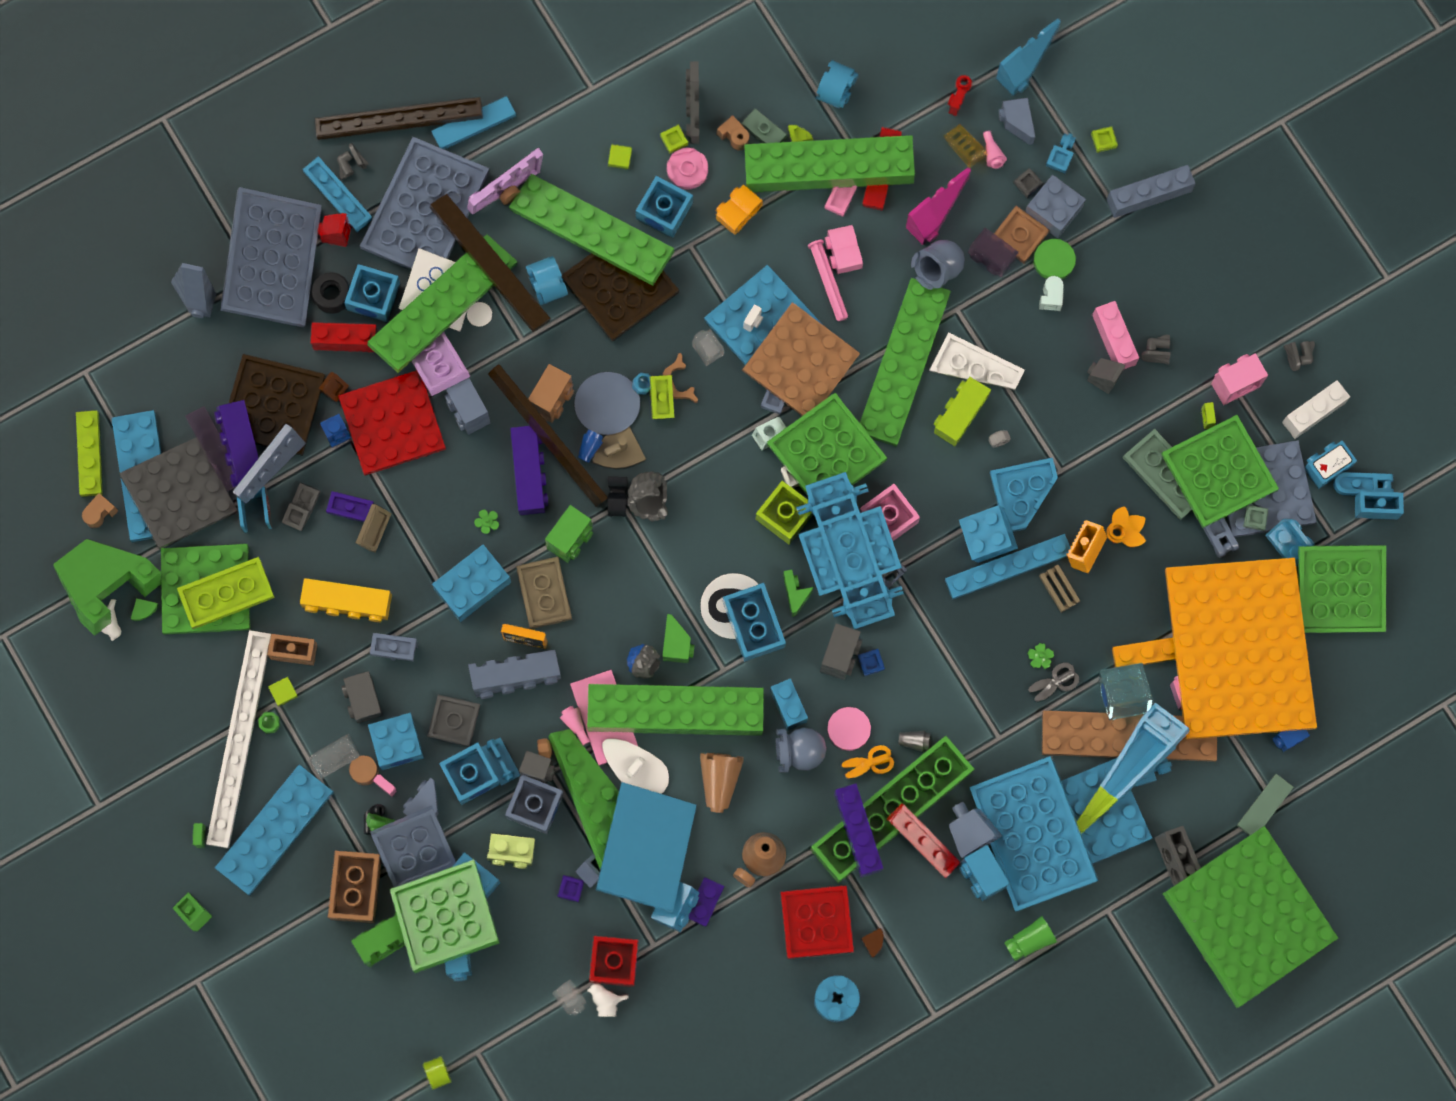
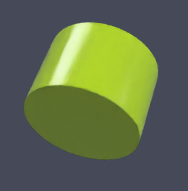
M442 1056L423 1063L433 1090L452 1082Z

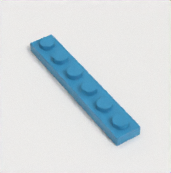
M1063 534L945 578V583L953 600L1066 558L1067 553H1069L1068 550L1071 548L1066 535Z

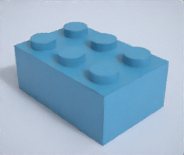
M481 545L436 580L432 586L457 619L462 622L511 583V579L488 549Z
M764 583L723 597L722 602L744 662L785 648L786 642Z

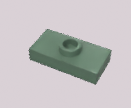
M754 109L741 123L761 143H780L787 136L785 132L757 109Z

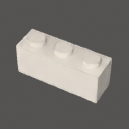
M1337 380L1287 415L1282 423L1294 439H1296L1343 406L1350 396Z

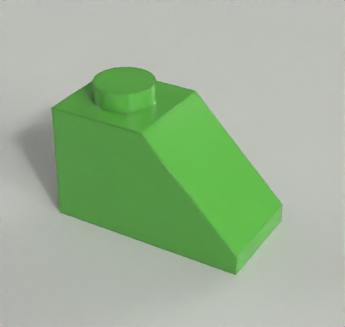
M667 614L663 661L689 663V657L693 658L695 645L691 644L690 636L671 614Z

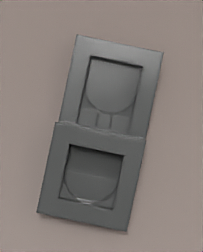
M300 483L292 503H289L282 523L302 531L321 491Z

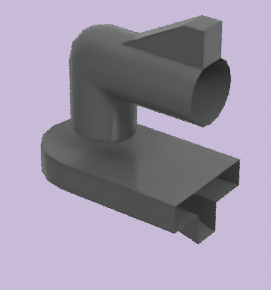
M350 143L348 146L358 165L362 169L367 168L366 165L369 163L359 153L356 146ZM346 151L337 158V162L340 165V178L342 180L354 174L348 162L353 159L349 151Z
M1170 335L1149 338L1147 340V349L1142 353V360L1169 365L1170 352L1156 351V348L1169 349Z
M1314 341L1300 343L1303 356H1299L1295 342L1283 346L1292 371H1298L1300 366L1313 363Z

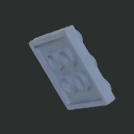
M432 806L370 831L394 888L453 867L456 863Z

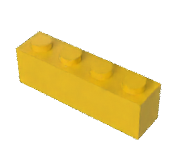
M304 578L300 605L302 608H305L306 612L317 613L320 610L326 611V614L331 616H339V613L348 614L347 617L352 619L368 617L370 621L382 622V620H388L392 594L388 590Z

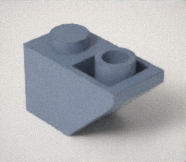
M430 778L428 781L424 780L417 789L419 792L414 799L410 797L404 804L403 808L405 810L403 813L405 816L430 806L433 807L436 816L439 815L436 783Z

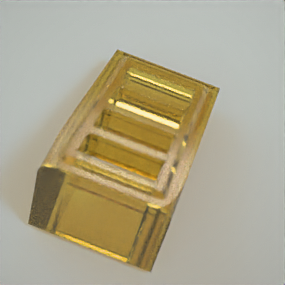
M961 124L944 135V139L969 168L986 157L987 151ZM960 132L962 135L954 140L952 137ZM964 138L967 140L961 145L958 144ZM970 144L971 147L965 151L963 148ZM975 150L976 153L970 156L969 153Z

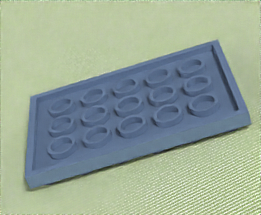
M412 137L360 248L412 270L418 249L448 259L457 240L430 209V204L447 193L468 218L470 211L467 209L469 197L481 190L490 172L489 168Z
M241 187L237 189L220 311L299 327L305 326L322 205Z

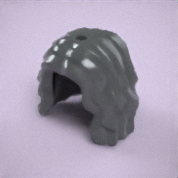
M644 472L633 478L628 489V506L630 511L634 513V516H639L641 519H649L652 522L659 521L660 519L664 520L668 515V510L665 506L667 482L664 475H661L659 472Z

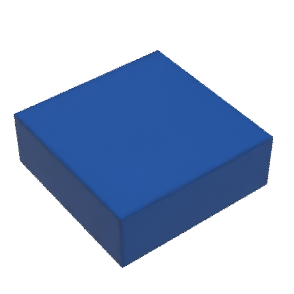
M879 649L857 656L864 677L885 670Z

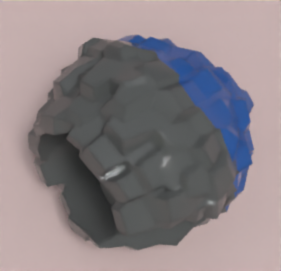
M641 644L630 649L626 659L627 666L635 677L651 678L660 667V661L658 660L660 655L653 646Z

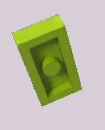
M672 375L650 376L652 419L674 418Z

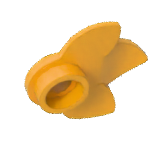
M1125 506L1117 509L1112 515V523L1107 527V538L1113 543L1122 542L1128 547L1142 545L1146 540L1139 532L1144 526L1145 517L1138 515L1129 516ZM1113 530H1119L1120 536H1115Z

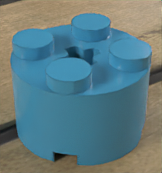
M831 60L828 65L831 68L829 72L824 73L821 79L816 99L836 108H843L851 96L849 88L851 89L852 85H855L859 73H856L855 69Z
M553 256L525 266L540 305L568 295L561 272Z
M844 976L826 978L820 983L814 996V1005L817 1012L822 1018L831 1022L846 1021L855 1013L860 1003L858 988L850 979ZM833 994L842 996L841 1004L831 1001Z

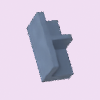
M373 633L370 656L391 658L392 661L399 659L414 662L418 641L415 638Z

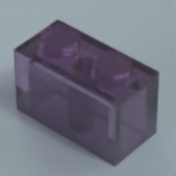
M984 228L971 244L968 253L975 262H981L987 266V270L991 274L1003 277L1017 259L1019 252L987 228Z

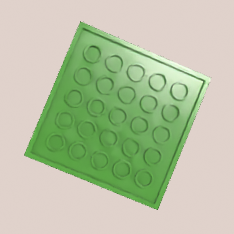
M1265 826L1162 893L1236 1007L1242 1006L1338 939Z

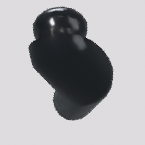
M375 804L364 813V834L371 835L370 827L366 823L368 813L383 816L385 807L382 804Z

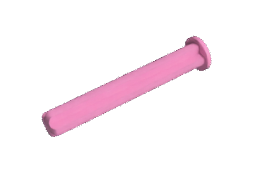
M814 241L808 244V248L811 249L835 318L837 321H843L848 318V314L823 247L824 241Z

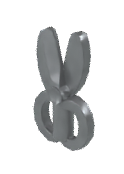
M1061 663L1053 669L1052 679L1037 681L1029 687L1028 691L1042 690L1034 698L1036 702H1039L1051 696L1057 687L1061 691L1066 692L1074 689L1079 683V676L1074 672L1073 665ZM1061 668L1069 669L1067 672L1057 676V672ZM1074 678V682L1070 686L1065 687L1062 685L1066 681Z

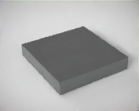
M438 695L427 737L470 747L481 705Z

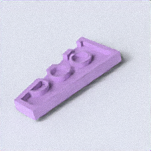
M537 148L481 191L473 193L468 200L467 209L473 215L497 200L506 188L512 185L516 187L521 185L528 179L530 174L536 175L540 173L543 153L540 149Z

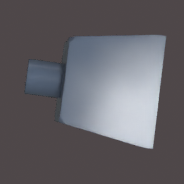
M964 802L952 808L958 819L950 823L949 828L961 858H965L1002 837L1001 833L981 809L968 811Z

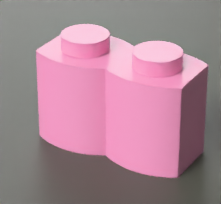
M853 225L828 230L825 244L827 250L831 249L833 255L830 257L832 269L836 268L837 274L862 269L863 262Z

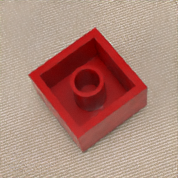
M594 936L590 983L634 987L639 941Z

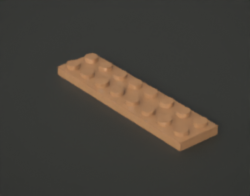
M1043 710L1042 755L1118 758L1140 719L1145 714ZM1174 716L1183 723V716ZM1184 737L1176 746V749L1166 758L1168 760L1216 762L1217 737L1185 739Z

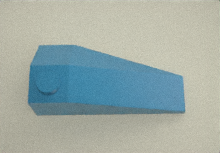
M1059 19L1045 27L1038 34L1036 40L1033 37L1030 38L1023 49L1018 47L1000 63L996 79L1013 96L1018 91L1020 93L1029 86L1030 78L1059 29L1061 22Z

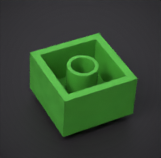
M570 505L545 538L547 549L566 563L571 559L575 560L581 551L579 547L583 542L587 543L593 535L592 520Z

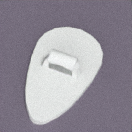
M606 739L603 741L602 748L605 758L621 782L660 794L665 791L669 781L667 767L660 759L627 741L619 739Z

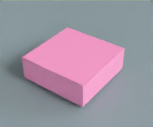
M380 774L374 778V783L391 797L397 792L395 786Z

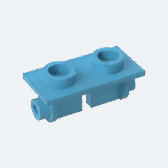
M501 737L496 740L491 739L486 742L487 745L481 747L501 786L520 776Z

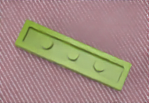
M97 410L76 412L79 494L81 497L97 496L98 493L103 495L99 412Z

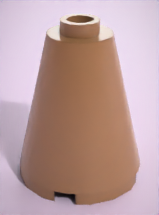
M701 753L700 762L706 807H710L711 812L724 813V809L729 808L744 757H731L728 754Z
M761 832L751 836L746 841L742 857L749 871L764 877L775 874L782 868L786 860V849L781 839L776 835ZM762 848H766L769 851L764 852L762 851Z

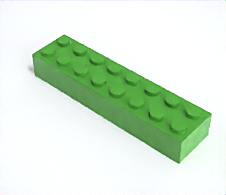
M912 135L744 144L746 186L752 192L914 184L915 171Z
M588 684L587 732L762 736L764 688Z
M947 736L943 737L863 803L878 851L900 833L887 818L901 803L918 818L974 771L972 765ZM843 821L811 846V852L838 884L857 869Z

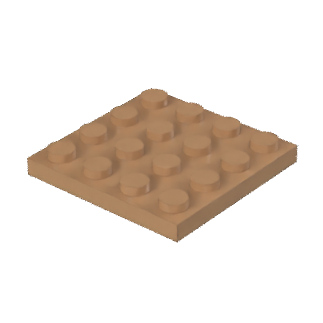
M792 302L742 371L803 416L828 398L860 353Z

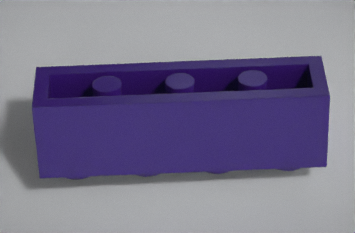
M244 400L216 407L217 411L214 412L216 423L221 425L222 432L219 433L222 445H226L227 453L225 454L227 466H231L233 474L230 475V480L233 487H237L259 459Z
M530 426L512 427L510 429L519 516L545 513V506L549 505L547 493L543 494V486L546 485V475L541 473L540 465H544V454L539 452L538 446L542 444V440Z
M857 784L836 789L834 796L860 878L881 872L883 870L882 862Z

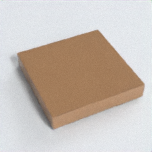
M1015 206L992 235L991 240L1025 264L1050 230Z

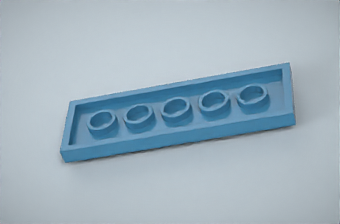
M154 410L112 417L120 472L162 453ZM121 479L130 541L136 542L153 539Z
M298 765L216 865L215 869L250 896L334 792L301 765Z

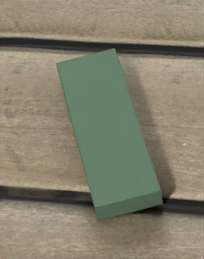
M1275 774L1236 826L1248 835L1265 826L1293 789V786Z

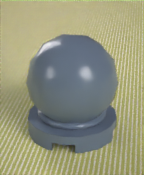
M948 239L931 243L928 248L918 251L912 258L911 267H915V272L918 275L915 277L916 280L929 290L941 288L947 281L956 278L963 270L964 252L957 243Z
M803 727L794 730L789 735L786 733V729H776V734L780 735V738H776L777 760H780V764H782V766H778L779 773L789 772L790 766L797 770L808 771L815 769L823 762L826 757L827 746L825 739L818 731Z

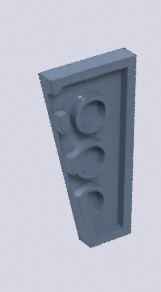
M285 424L237 485L233 493L241 501L247 503L306 443L293 428Z

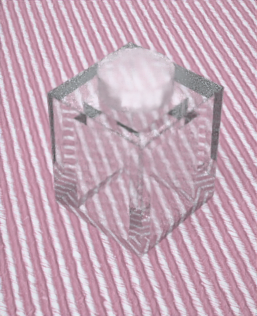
M711 329L707 331L702 330L694 336L692 346L706 366L724 355V348Z
M570 979L552 992L568 1015L573 1013L576 1016L585 1009L584 1004L587 1002Z

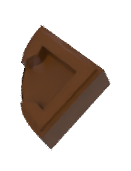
M881 928L861 938L871 958L875 957L882 948L884 938Z

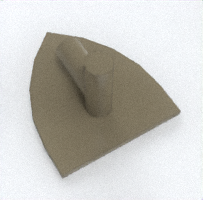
M628 427L619 433L606 435L602 439L603 443L595 453L592 463L608 468H627L646 460L633 432Z

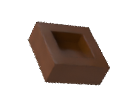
M330 372L319 389L332 401L337 402L339 400L338 395L343 394L349 385L336 373Z

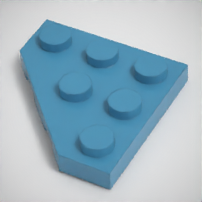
M1053 457L990 471L997 505L1005 508L1013 532L1027 528L1056 482L1058 476Z

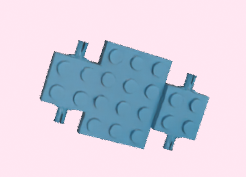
M844 472L805 486L808 494V503L796 507L797 511L806 508L799 511L798 514L800 516L812 512L816 517L819 527L798 535L819 596L840 589L844 599L843 606L831 609L832 613H835L833 616L835 618L847 614L852 621L854 629L895 616L892 598L904 593L901 586L889 590L884 584L882 574L902 567L881 506L860 513L857 505V495L869 492L868 488L859 491V489L865 488L867 485L865 483L853 487L849 482L847 473Z

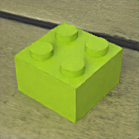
M781 481L757 511L755 520L790 545L814 514L808 512L799 516L798 512L806 508L797 511L796 507L807 504L808 499L784 481Z

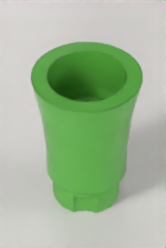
M1040 916L1031 925L1013 935V938L1007 940L1004 944L1014 961H1017L1023 956L1026 957L1046 946L1057 943V940L1045 919Z

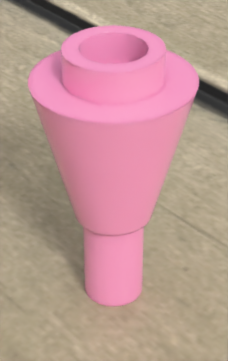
M986 131L983 133L986 142L987 166L997 169L1004 165L1007 158L996 142H994L991 131Z
M570 706L561 712L563 715L560 719L578 736L583 746L588 744L590 740L584 731L579 707L574 709L573 706Z

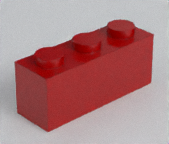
M312 322L311 345L313 350L374 352L367 343L378 333L376 324Z

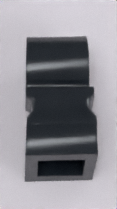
M608 476V487L610 490L608 494V516L626 517L628 478Z

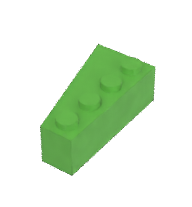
M397 913L392 918L382 920L375 925L376 927L361 933L351 940L364 964L368 967L373 966L405 946Z

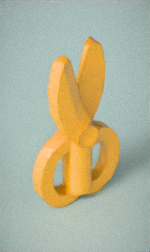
M879 745L869 751L868 759L856 757L842 763L843 768L856 767L846 773L845 777L849 779L859 777L870 768L877 774L888 773L894 766V760L890 757L891 750L887 746ZM878 750L886 752V754L872 757L873 753ZM889 762V766L885 769H877L875 767Z

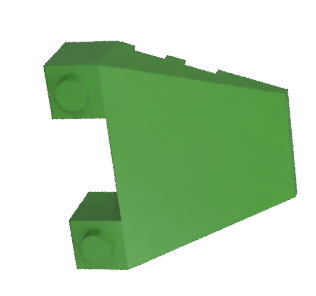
M88 539L84 540L53 564L69 596V600L74 606L79 621L94 636L111 624V611L101 601L128 581L146 597L161 585V572L147 558Z

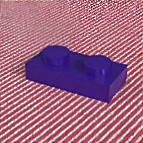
M332 491L326 513L365 522L370 507L374 502Z
M704 877L698 890V902L691 909L689 920L706 927L724 886Z

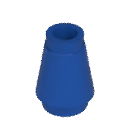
M588 430L583 435L577 458L589 463L602 445L603 436Z

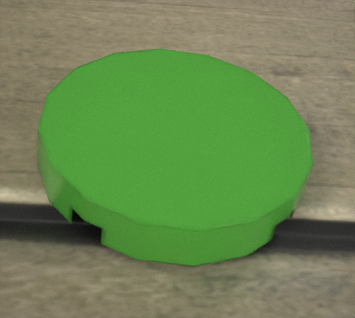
M1049 239L1038 246L1034 254L1033 263L1041 277L1047 279L1051 276H1056L1060 279H1065L1071 274L1075 266L1076 255L1073 248L1067 242L1061 239Z

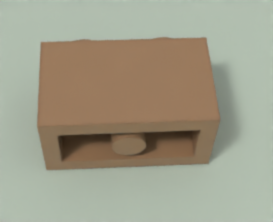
M271 634L268 656L271 660L314 666L317 643L314 639Z

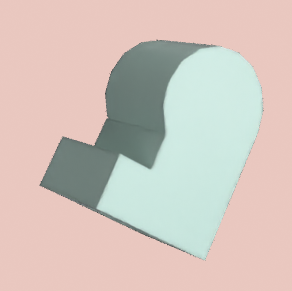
M1051 276L1044 284L1043 293L1045 296H1041L1039 309L1060 311L1063 301V282L1059 277Z
M777 417L756 427L752 436L760 449L764 450L769 447L767 441L787 427L782 419Z

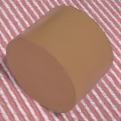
M363 755L356 757L351 762L349 772L356 783L365 786L374 782V778L379 774V769L371 757Z

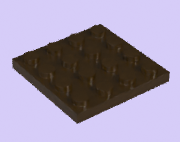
M592 253L561 276L565 284L612 342L679 293V289L664 271L661 272L654 285H651Z
M243 354L228 404L242 400L245 401L256 445L268 447L285 424L293 428L307 444L322 392L319 387L324 382L326 375ZM306 444L296 453V455L303 456Z

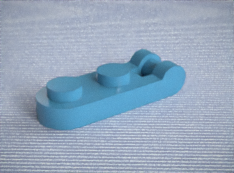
M1344 472L1339 474L1333 483L1334 489L1341 495H1357L1360 491L1394 492V489H1391L1393 474ZM1378 482L1383 483V488H1378Z

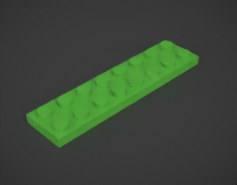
M530 174L520 189V193L516 195L509 206L510 211L651 285H654L675 252L673 247L533 174Z
M488 234L483 237L510 270L517 265V261ZM465 253L374 335L367 345L399 373L494 285L468 253Z
M910 279L860 421L861 426L872 439L897 447L951 293L950 290L944 288L929 290L923 287L916 279Z

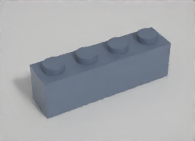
M1186 165L1109 192L1106 200L1113 217L1116 218L1190 193L1196 183L1189 166Z

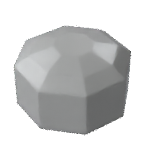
M1001 430L990 435L988 440L991 447L996 448L1005 445L1011 438L1008 431Z

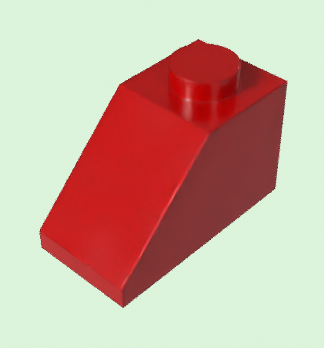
M339 213L324 216L323 223H319L317 232L322 243L347 247L351 231L347 214Z

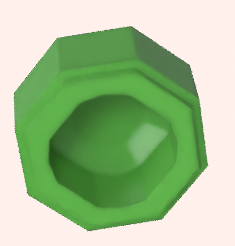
M264 712L258 719L259 728L266 734L275 733L280 728V718L273 712Z

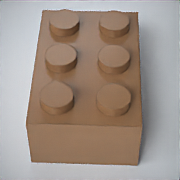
M335 851L328 911L329 919L375 923L382 862L380 854Z

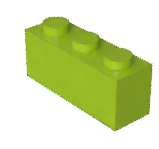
M970 376L966 382L964 380L961 381L956 389L959 393L955 399L952 397L949 399L945 406L947 411L943 416L939 414L933 424L936 426L934 434L953 446L957 445L991 392V389Z

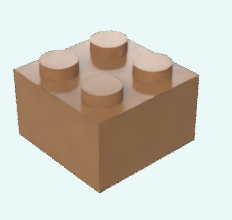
M549 364L528 398L541 416L550 423H553L555 418L559 419L564 409L562 406L565 400L569 401L574 393L571 375Z

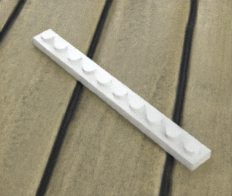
M249 630L206 844L210 846L228 849L230 846L268 658L271 637L269 633Z

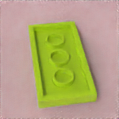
M259 557L177 588L192 629L275 598Z

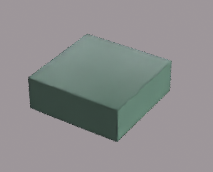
M1247 505L1243 527L1264 531L1266 529L1269 509Z

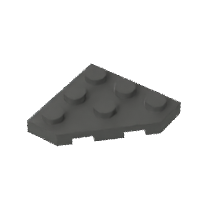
M690 61V69H686V117H691V124H686L687 137H691V144H699V61Z

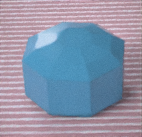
M639 373L633 379L632 388L637 394L646 395L650 391L649 374Z

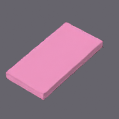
M612 670L570 684L586 732L588 722V684L617 685ZM587 732L599 766L608 763L602 748L604 740L619 739L638 746L633 732Z

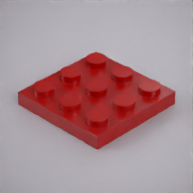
M847 885L781 892L787 959L854 952Z

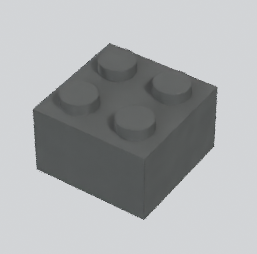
M835 624L820 672L845 680L846 675L851 676L856 661L852 657L853 654L858 656L863 640L859 638L860 631Z

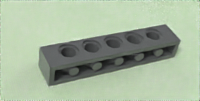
M1184 826L1166 831L1154 838L1173 885H1176L1201 868Z

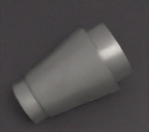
M926 731L900 732L899 745L924 752V750L928 751L931 745V733H926Z

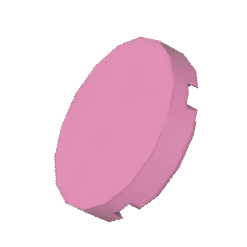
M682 148L675 151L668 160L667 175L675 186L682 189H694L706 180L708 162L701 152L696 151V149Z
M845 707L839 709L831 716L827 732L834 746L841 750L853 751L866 744L870 737L871 725L864 712L857 708Z

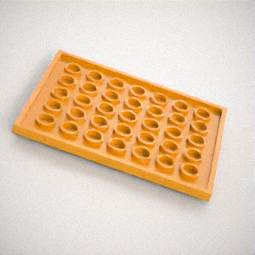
M1295 558L1166 568L1165 575L1183 724L1189 727L1190 730L1185 739L1316 729L1317 723Z

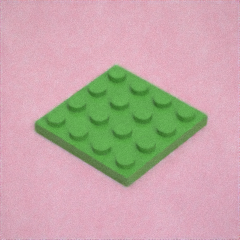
M836 393L767 441L769 448L807 496L806 485L846 472L849 482L853 486L887 461L885 454Z
M1238 415L1193 436L1161 454L1202 528L1279 489Z
M248 544L161 549L162 633L164 635L250 630V608L192 629L177 590L181 586L249 561Z
M1386 545L1298 546V585L1305 633L1386 632Z
M475 860L390 889L414 973L500 943Z

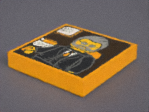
M503 624L501 633L506 641L542 649L547 647V638L544 632Z

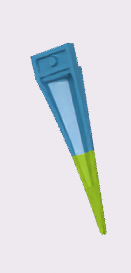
M1154 703L1140 719L1111 770L1077 820L1081 834L1171 754L1180 741L1190 731L1189 727L1157 703Z

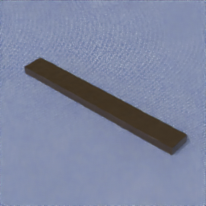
M481 97L315 118L316 136L318 140L483 119Z
M447 193L430 204V209L532 332L550 322V317Z
M499 364L488 373L490 378L595 507L604 502L607 496L502 366Z

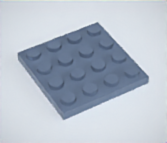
M1299 441L1256 447L1279 489L1250 504L1251 506L1269 509L1266 529L1264 531L1243 527L1246 507L1227 516L1228 525L1234 537L1269 532L1283 519H1294L1301 526L1315 524L1316 517Z

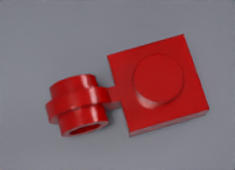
M961 75L956 79V95L952 93L947 104L950 106L949 114L957 116L967 91L972 87V80L966 75Z

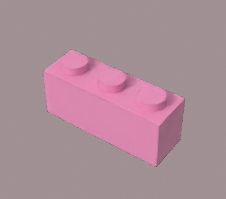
M1113 301L1095 308L1092 316L1111 361L1126 365L1124 369L1135 366L1139 356L1116 302Z

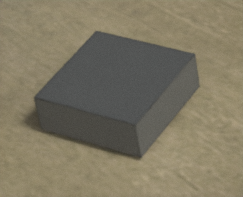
M1029 168L1015 179L1013 184L1028 198L1043 185V182Z

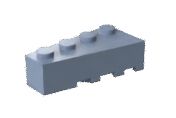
M555 650L525 655L526 659L522 660L519 656L508 657L504 660V663L495 660L486 661L481 667H476V663L468 664L476 697L488 699L493 697L494 693L510 694L515 692V689L521 687L524 690L535 688L536 684L545 683V685L557 683V679H561Z

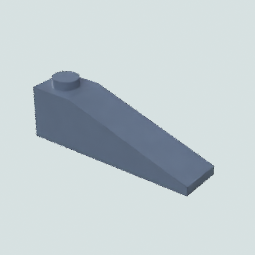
M182 263L178 272L175 273L171 280L174 289L192 316L196 318L210 317L216 292L204 268Z

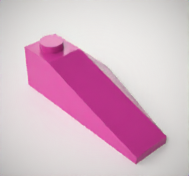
M969 167L954 177L947 184L948 188L944 189L941 187L936 191L932 199L927 197L908 214L906 228L922 245L927 241L929 243L938 236L937 232L970 176L971 169Z

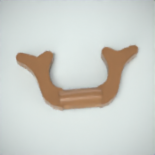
M681 353L678 354L676 361L664 370L663 376L671 375L677 369L684 370L686 368V365L682 362ZM672 380L674 399H689L694 403L698 402V398L694 395V387H690L687 391L679 392Z

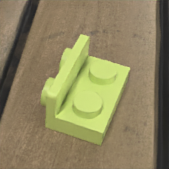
M491 833L487 859L492 861V865L505 866V863H513V867L526 869L527 865L532 866L535 838Z

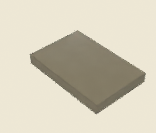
M558 557L516 566L530 629L572 620Z

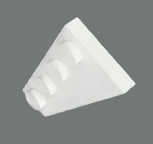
M948 333L930 368V372L962 379H968L970 376L981 383L1013 390L1016 389L1025 371L951 333Z

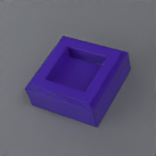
M563 875L557 897L579 903L584 881Z

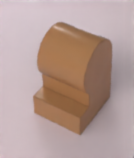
M734 116L717 129V136L722 141L727 137L735 150L745 149L744 144L749 143L748 131Z
M98 493L82 512V518L89 527L98 528L103 524L107 514L113 517L118 510Z

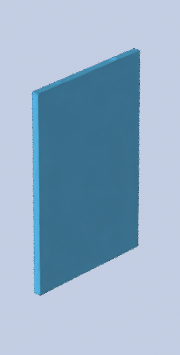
M622 782L596 890L672 913L696 805Z

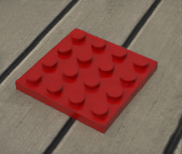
M417 370L338 395L364 476L446 450L425 384Z

